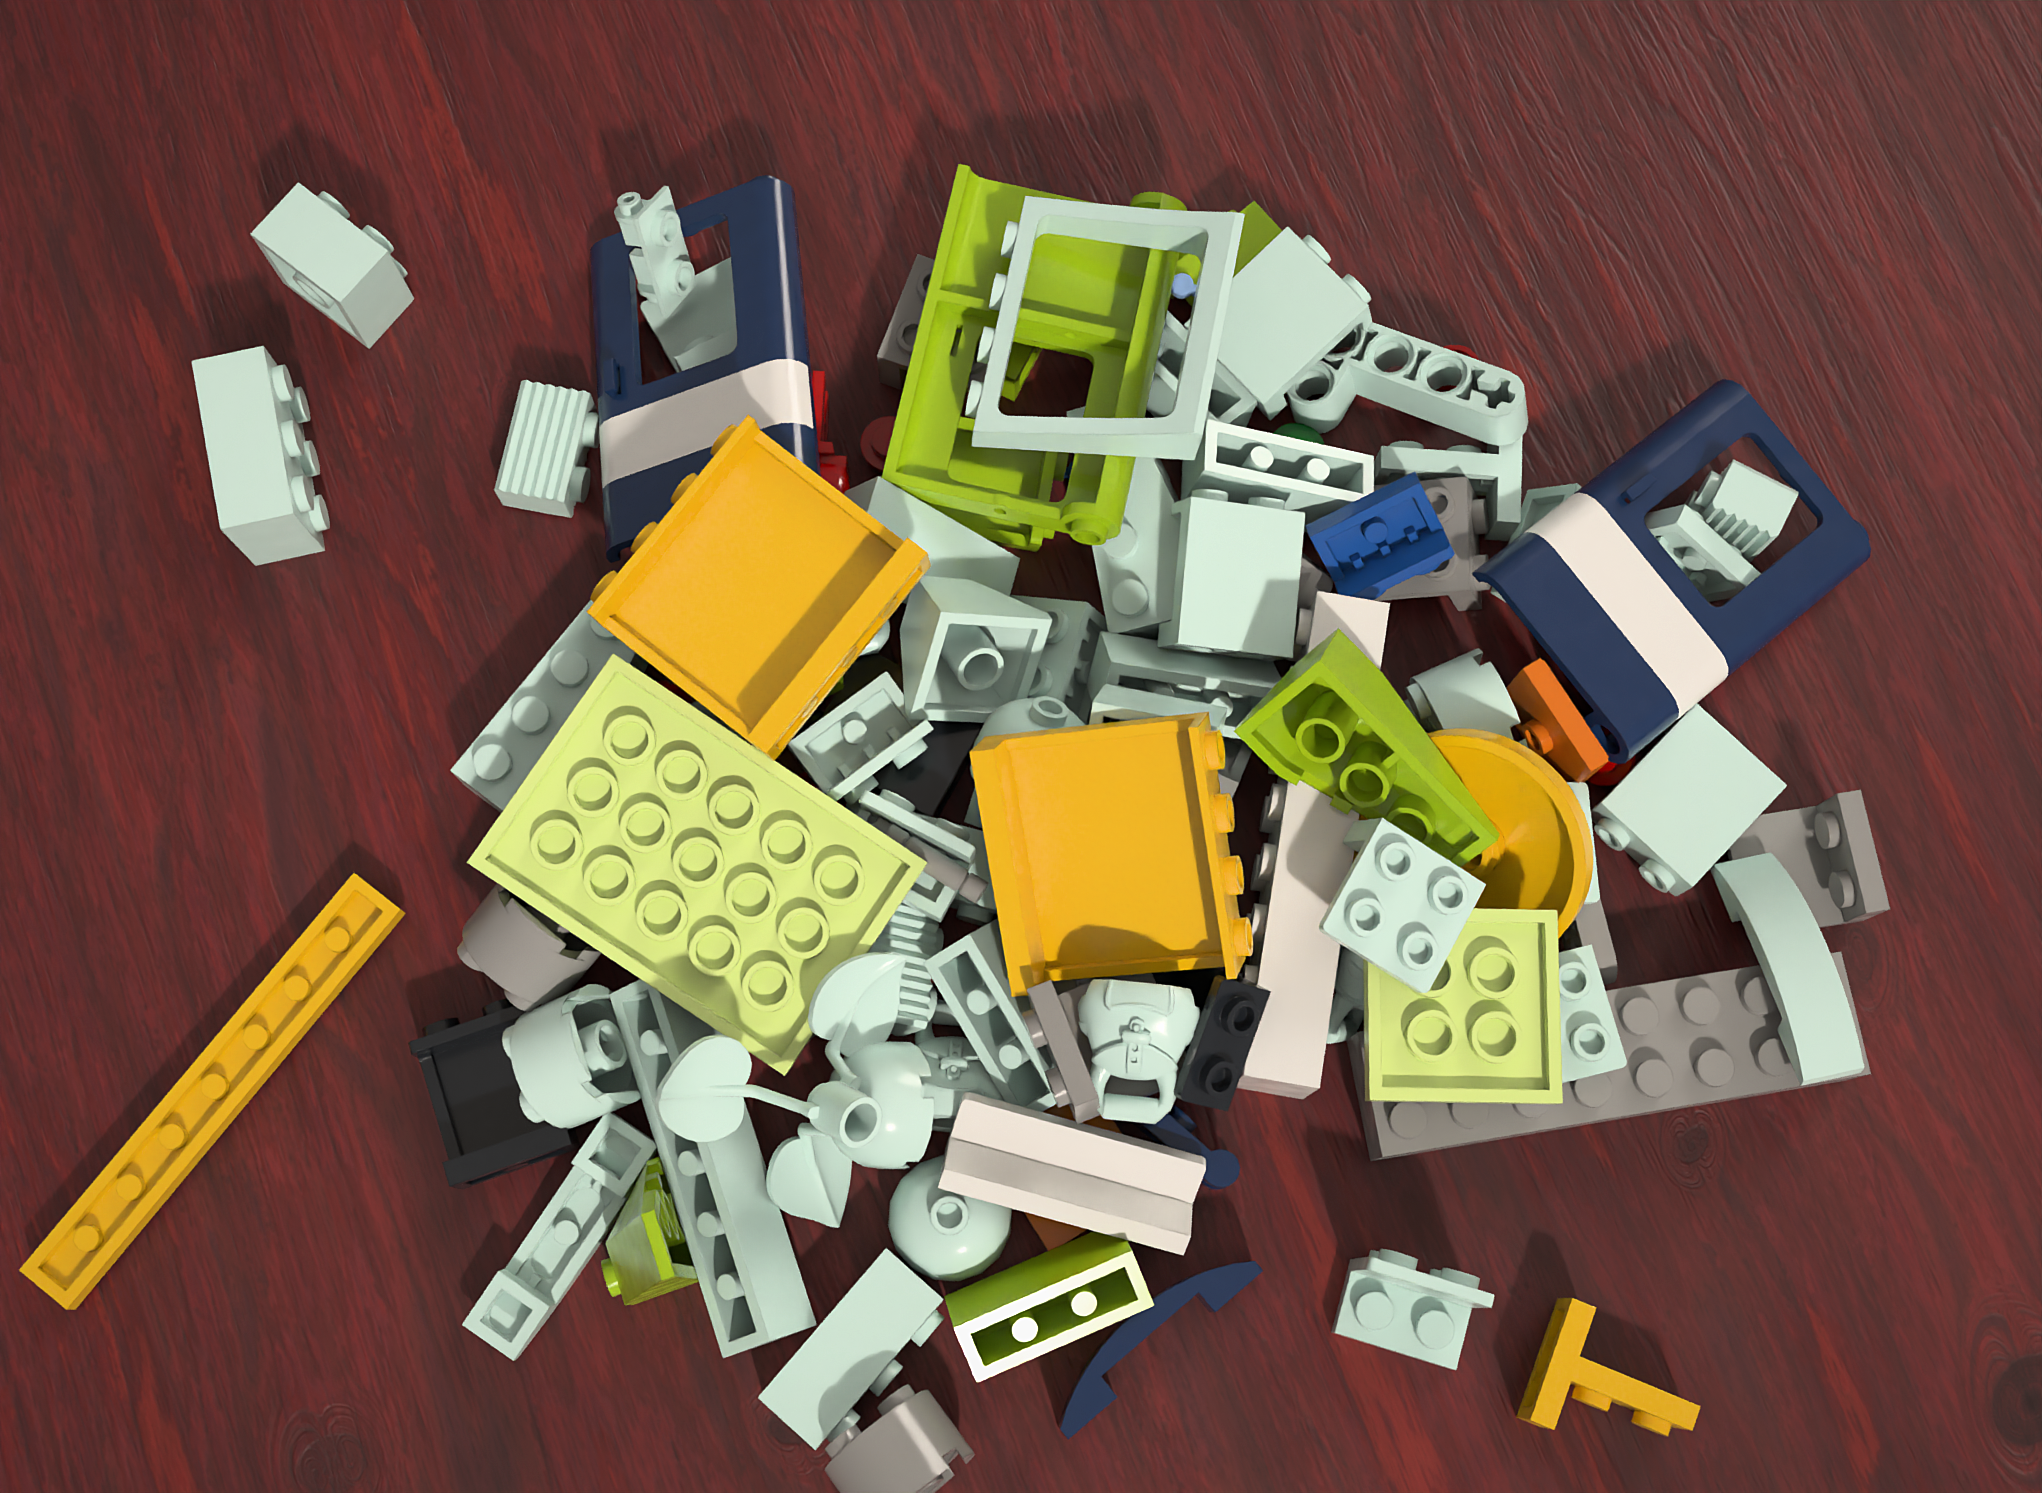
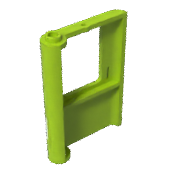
M958 164L881 478L922 502L1068 533L1071 538L1080 543L1102 545L1106 542V539L1115 538L1121 532L1136 457L1075 453L1067 492L1064 499L1059 502H1049L953 480L948 474L977 345L981 340L984 326L996 328L1000 311L989 309L996 273L1008 275L1011 258L1001 257L1007 222H1020L1025 196L1088 202L988 180L974 174L970 166ZM1159 192L1140 193L1132 198L1129 206L1187 211L1186 206L1180 200ZM1050 233L1042 234L1036 239L1013 342L1085 357L1092 362L1093 374L1083 418H1145L1180 252Z

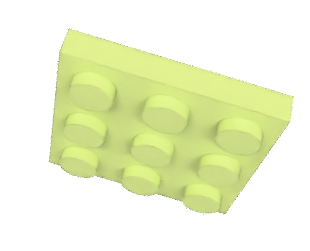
M1473 908L1427 993L1414 991L1363 959L1365 1101L1553 1105L1563 1103L1557 910Z

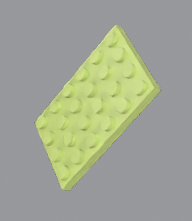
M614 653L467 861L468 864L723 1035L739 1041L748 1052L784 1076L787 1075L814 1034L809 1028L808 1014L810 1003L818 984L828 972L840 963L870 951L927 865L925 860L776 761H772L761 751Z

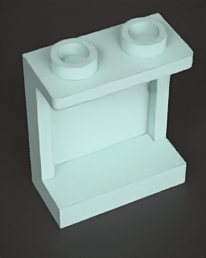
M1288 226L1233 277L1217 360L1257 399L1256 407L1269 420L1273 419L1287 405L1284 394L1357 325L1364 331L1373 323L1369 305L1367 304L1371 301V296L1366 289L1350 274L1341 279L1327 265L1331 258L1326 250L1310 235H1306L1301 240ZM1190 319L1184 324L1187 330L1189 328Z
M1213 489L1192 490V497L1172 503L1171 516L1181 517L1172 621L1159 624L1157 648L1263 661L1293 658L1305 513L1284 510L1285 501L1276 498L1252 497L1249 498L1248 505L1228 502L1229 493Z
M1695 704L1666 730L1665 735L1633 769L1591 810V818L1596 823L1594 830L1597 835L1611 848L1617 851L1624 849L1641 865L1639 867L1640 874L1651 886L1664 893L1669 891L1674 896H1678L1692 888L1787 786L1698 704Z

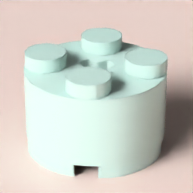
M1479 648L1410 678V686L1405 687L1408 699L1403 702L1424 731L1427 730L1430 733L1454 728L1477 729L1496 733L1514 740L1510 727L1521 723L1517 711L1492 663L1489 661L1480 665L1483 652ZM1526 739L1519 741V743L1528 748Z
M589 984L541 1005L531 1012H525L517 1019L515 1025L506 1028L503 1032V1047L512 1061L514 1074L521 1089L519 1096L520 1106L524 1114L532 1122L539 1123L545 1120L558 1128L566 1127L570 1129L634 1103L641 1098L612 1003L608 1000L610 998L609 994L613 992L607 987L598 984Z

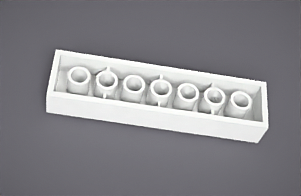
M1317 591L1310 609H1299L1295 626L1293 658L1286 660L1297 663L1339 628L1380 670L1390 603ZM1270 767L1268 768V774L1277 775ZM1278 776L1277 784H1272L1270 796H1265L1262 807L1259 831L1269 833L1268 843H1263L1261 854H1256L1251 877L1250 890L1260 891L1259 903H1254L1252 913H1247L1246 916L1249 918L1252 927L1253 953L1250 956L1249 965L1245 964L1243 972L1238 974L1271 991L1236 1088L1304 1099L1320 1089L1341 945L1319 930V924L1352 865L1354 850L1342 842L1353 822L1359 821V813L1351 809L1347 815L1329 805L1332 800L1329 796L1300 780L1296 786Z

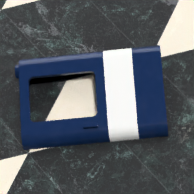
M762 175L755 177L749 182L676 210L680 219L683 237L693 236L701 230L728 220L737 329V346L728 355L642 385L636 278L629 256L635 248H642L626 245L621 231L599 240L590 249L606 559L610 563L621 560L620 551L632 546L635 538L646 525L653 521L657 524L660 523L674 504L671 503V497L682 480L691 473L699 475L714 457L711 455V448L718 436L731 424L738 427L747 415L756 420L763 433L821 477L795 192L791 185L774 176Z
M1722 379L1714 383L1476 569L1472 575L1479 583L1485 582L1495 588L1591 706L1593 711L1584 718L1585 722L1609 756L1608 760L1617 764H1624L1864 564L1870 557L1871 547L1865 528L1850 516L1752 395L1742 385L1733 380ZM1748 437L1754 441L1777 469L1780 477L1792 489L1799 492L1798 496L1816 517L1817 526L1810 534L1724 605L1714 607L1707 602L1646 527L1644 517L1651 508L1739 438ZM1625 498H1628L1629 504L1624 500ZM1601 725L1610 731L1608 735L1605 736Z

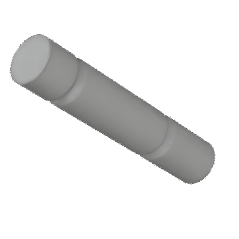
M880 816L872 825L925 860L927 865L923 872L954 891L959 890L960 895L975 904L980 900L989 884L987 881L974 873L969 874L968 870L916 837L910 838L908 832L895 824L889 823Z

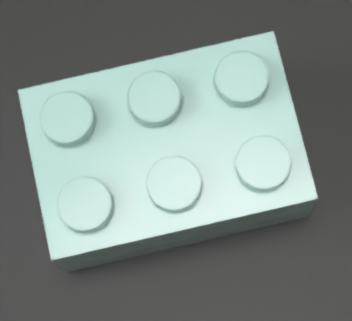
M264 346L191 361L220 529L255 566L325 551L322 531L330 528V521L323 497L315 495L312 476L320 474V466L312 441H305L302 422L310 421V411L302 387H293L286 365H277Z

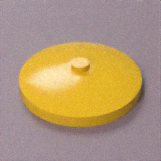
M1466 728L1444 729L1427 733L1500 834L1498 841L1460 867L1486 884L1474 908L1557 910L1559 939L1580 912L1589 892L1593 872V845L1590 829L1581 805L1570 786L1537 753L1505 736L1489 731ZM1359 814V821L1368 820L1366 817ZM1354 851L1353 862L1358 855L1356 851Z

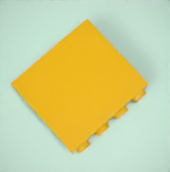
M747 415L738 427L731 424L718 436L711 448V455L714 457L700 474L691 473L682 480L671 497V503L674 504L660 523L657 524L653 521L641 530L631 546V552L634 553L619 573L614 570L610 571L600 580L591 594L590 600L594 603L587 610V613L597 623L768 758L775 761L931 567L928 553L908 537L903 541L763 433L756 420Z
M1209 712L985 736L969 752L1012 997L1028 996V988L1049 980L1060 981L1225 967L1227 979L1237 978L1246 956H1252L1253 934L1249 918H1240L1236 895L1243 894V867L1238 855L1230 856L1227 832L1234 831V808L1231 795L1229 793L1221 794L1218 769H1224L1225 748L1221 731H1211Z

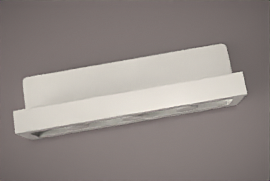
M965 1092L945 1148L938 1188L1184 1256L1191 1238L1192 1205L1206 1171V1159L1196 1154L1091 1125L1076 1124V1121L975 1093Z

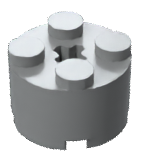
M496 883L463 926V941L457 947V954L467 966L484 972L494 982L504 988L507 999L514 1006L526 1012H531L540 1004L544 1005L570 993L601 954L597 949L498 883Z
M907 1384L887 1397L877 1407L882 1417L862 1432L857 1425H854L827 1445L825 1451L831 1458V1461L824 1471L840 1493H935L954 1476L948 1464L958 1454L967 1464L974 1457L975 1453L930 1391L927 1389L916 1394L910 1385Z

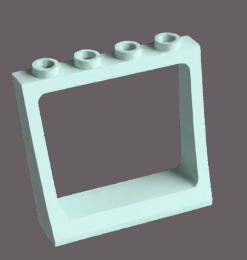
M1025 196L1020 222L1008 221L1004 234L1001 257L1011 258L1008 275L996 273L989 309L1000 311L996 328L984 326L980 341L977 362L988 364L984 382L972 380L965 416L976 418L971 446L1195 460L1203 436L1245 214L1237 212L1150 209ZM1050 233L1188 253L1199 258L1201 266L1173 409L1170 415L1161 418H1078L1007 416L999 411V402L1034 243L1040 235Z

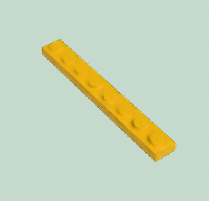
M353 873L19 1271L66 1310H76L406 913L365 880Z

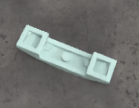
M1771 852L1714 864L1711 868V873L1731 921H1742L1782 1016V1021L1777 1031L1800 1086L1861 1073L1864 1069L1861 1048L1842 982L1820 928L1788 872Z
M610 1112L603 1115L571 1162L574 1167L506 1268L496 1273L462 1325L511 1360H517L571 1288L622 1212L648 1160L654 1158L658 1151L655 1141L615 1113Z

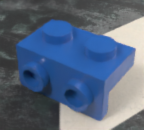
M1415 471L1306 525L1309 537L1334 581L1338 594L1374 600L1380 597L1387 589L1415 575H1424L1432 572L1442 562L1452 558L1455 554Z

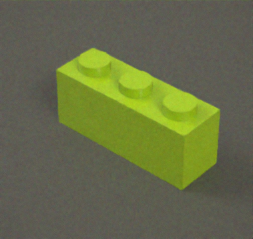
M1096 1231L944 1296L954 1331L977 1383L1155 1306L1128 1241Z

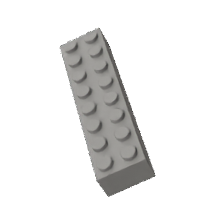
M1842 953L1830 954L1849 1003L1861 1048L1864 1069L1858 1074L1800 1086L1777 1031L1782 1021V1016L1760 965L1607 990L1606 994L1627 1064L1621 1069L1562 1083L1563 1103L1556 1105L1365 1101L1364 1031L1357 1032L1349 1038L1347 1045L1370 1161L1818 1086L1871 1074Z

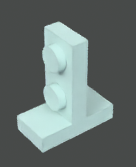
M1522 436L1519 440L1508 445L1498 446L1487 443V453H1482L1480 448L1471 445L1452 446L1447 450L1424 449L1422 444L1414 441H1398L1391 443L1389 446H1381L1374 461V485L1390 484L1414 471L1420 481L1467 476L1476 495L1486 496L1489 531L1485 534V540L1508 541L1521 523Z

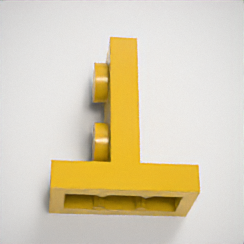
M1557 1298L1516 1416L1517 1418L1542 1428L1555 1430L1569 1386L1572 1385L1575 1386L1571 1396L1573 1399L1608 1412L1611 1402L1633 1410L1631 1422L1652 1432L1668 1437L1671 1427L1693 1431L1701 1406L1580 1357L1596 1307L1574 1298Z

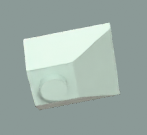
M923 576L910 592L900 627L905 714L909 719L913 720L927 719L985 723L987 717L1000 706L1010 701L1026 699L1053 619L1046 612L971 579Z

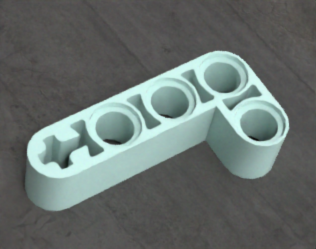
M1374 322L1364 331L1357 325L1286 392L1295 422L1310 426L1319 434L1334 429L1341 422L1356 394L1492 445H1508L1519 440L1526 432L1528 425L1524 384L1517 375ZM1339 348H1351L1343 353H1333ZM1390 367H1403L1402 369L1396 372H1384L1386 369ZM1446 385L1457 386L1446 392L1436 391V389ZM1314 394H1325L1317 400H1306Z

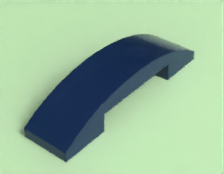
M1257 1262L1228 1264L1189 1276L1151 1297L1155 1306L1123 1319L1096 1348L1072 1386L1058 1427L1067 1439H1070L1117 1398V1395L1101 1377L1194 1296L1199 1299L1208 1312L1218 1311L1263 1272Z

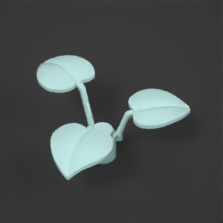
M889 952L861 954L834 967L818 984L810 1003L808 1024L814 1034L829 1040L825 1048V1054L841 1078L840 1081H829L819 1084L811 1091L807 1102L757 1085L746 1084L752 1067L747 1049L739 1041L725 1035L706 1036L695 1041L679 1055L659 1084L657 1097L655 1098V1108L660 1121L672 1132L685 1139L695 1142H713L725 1138L740 1126L744 1115L743 1097L756 1098L803 1114L810 1119L811 1123H801L798 1126L799 1136L784 1140L772 1155L766 1175L768 1195L778 1208L790 1215L814 1220L834 1228L840 1227L849 1192L852 1160L838 1149L832 1137L851 1148L863 1147L873 1140L882 1123V1110L879 1103L858 1091L862 1079L851 1073L840 1053L849 1058L853 1052L868 1044L881 1043L887 1040L898 1014L901 975L907 959L899 954Z

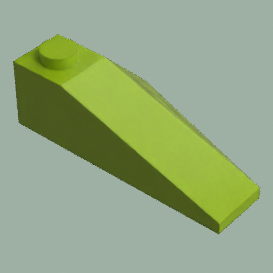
M1339 628L1299 660L1234 730L1281 778L1296 786L1299 780L1332 798L1329 805L1347 815L1352 809L1367 819L1384 818L1458 867H1462L1498 841L1499 832L1387 678Z
M660 1157L648 1160L606 1241L610 1258L601 1261L603 1275L611 1296L615 1297L621 1294L624 1305H635L699 1282Z

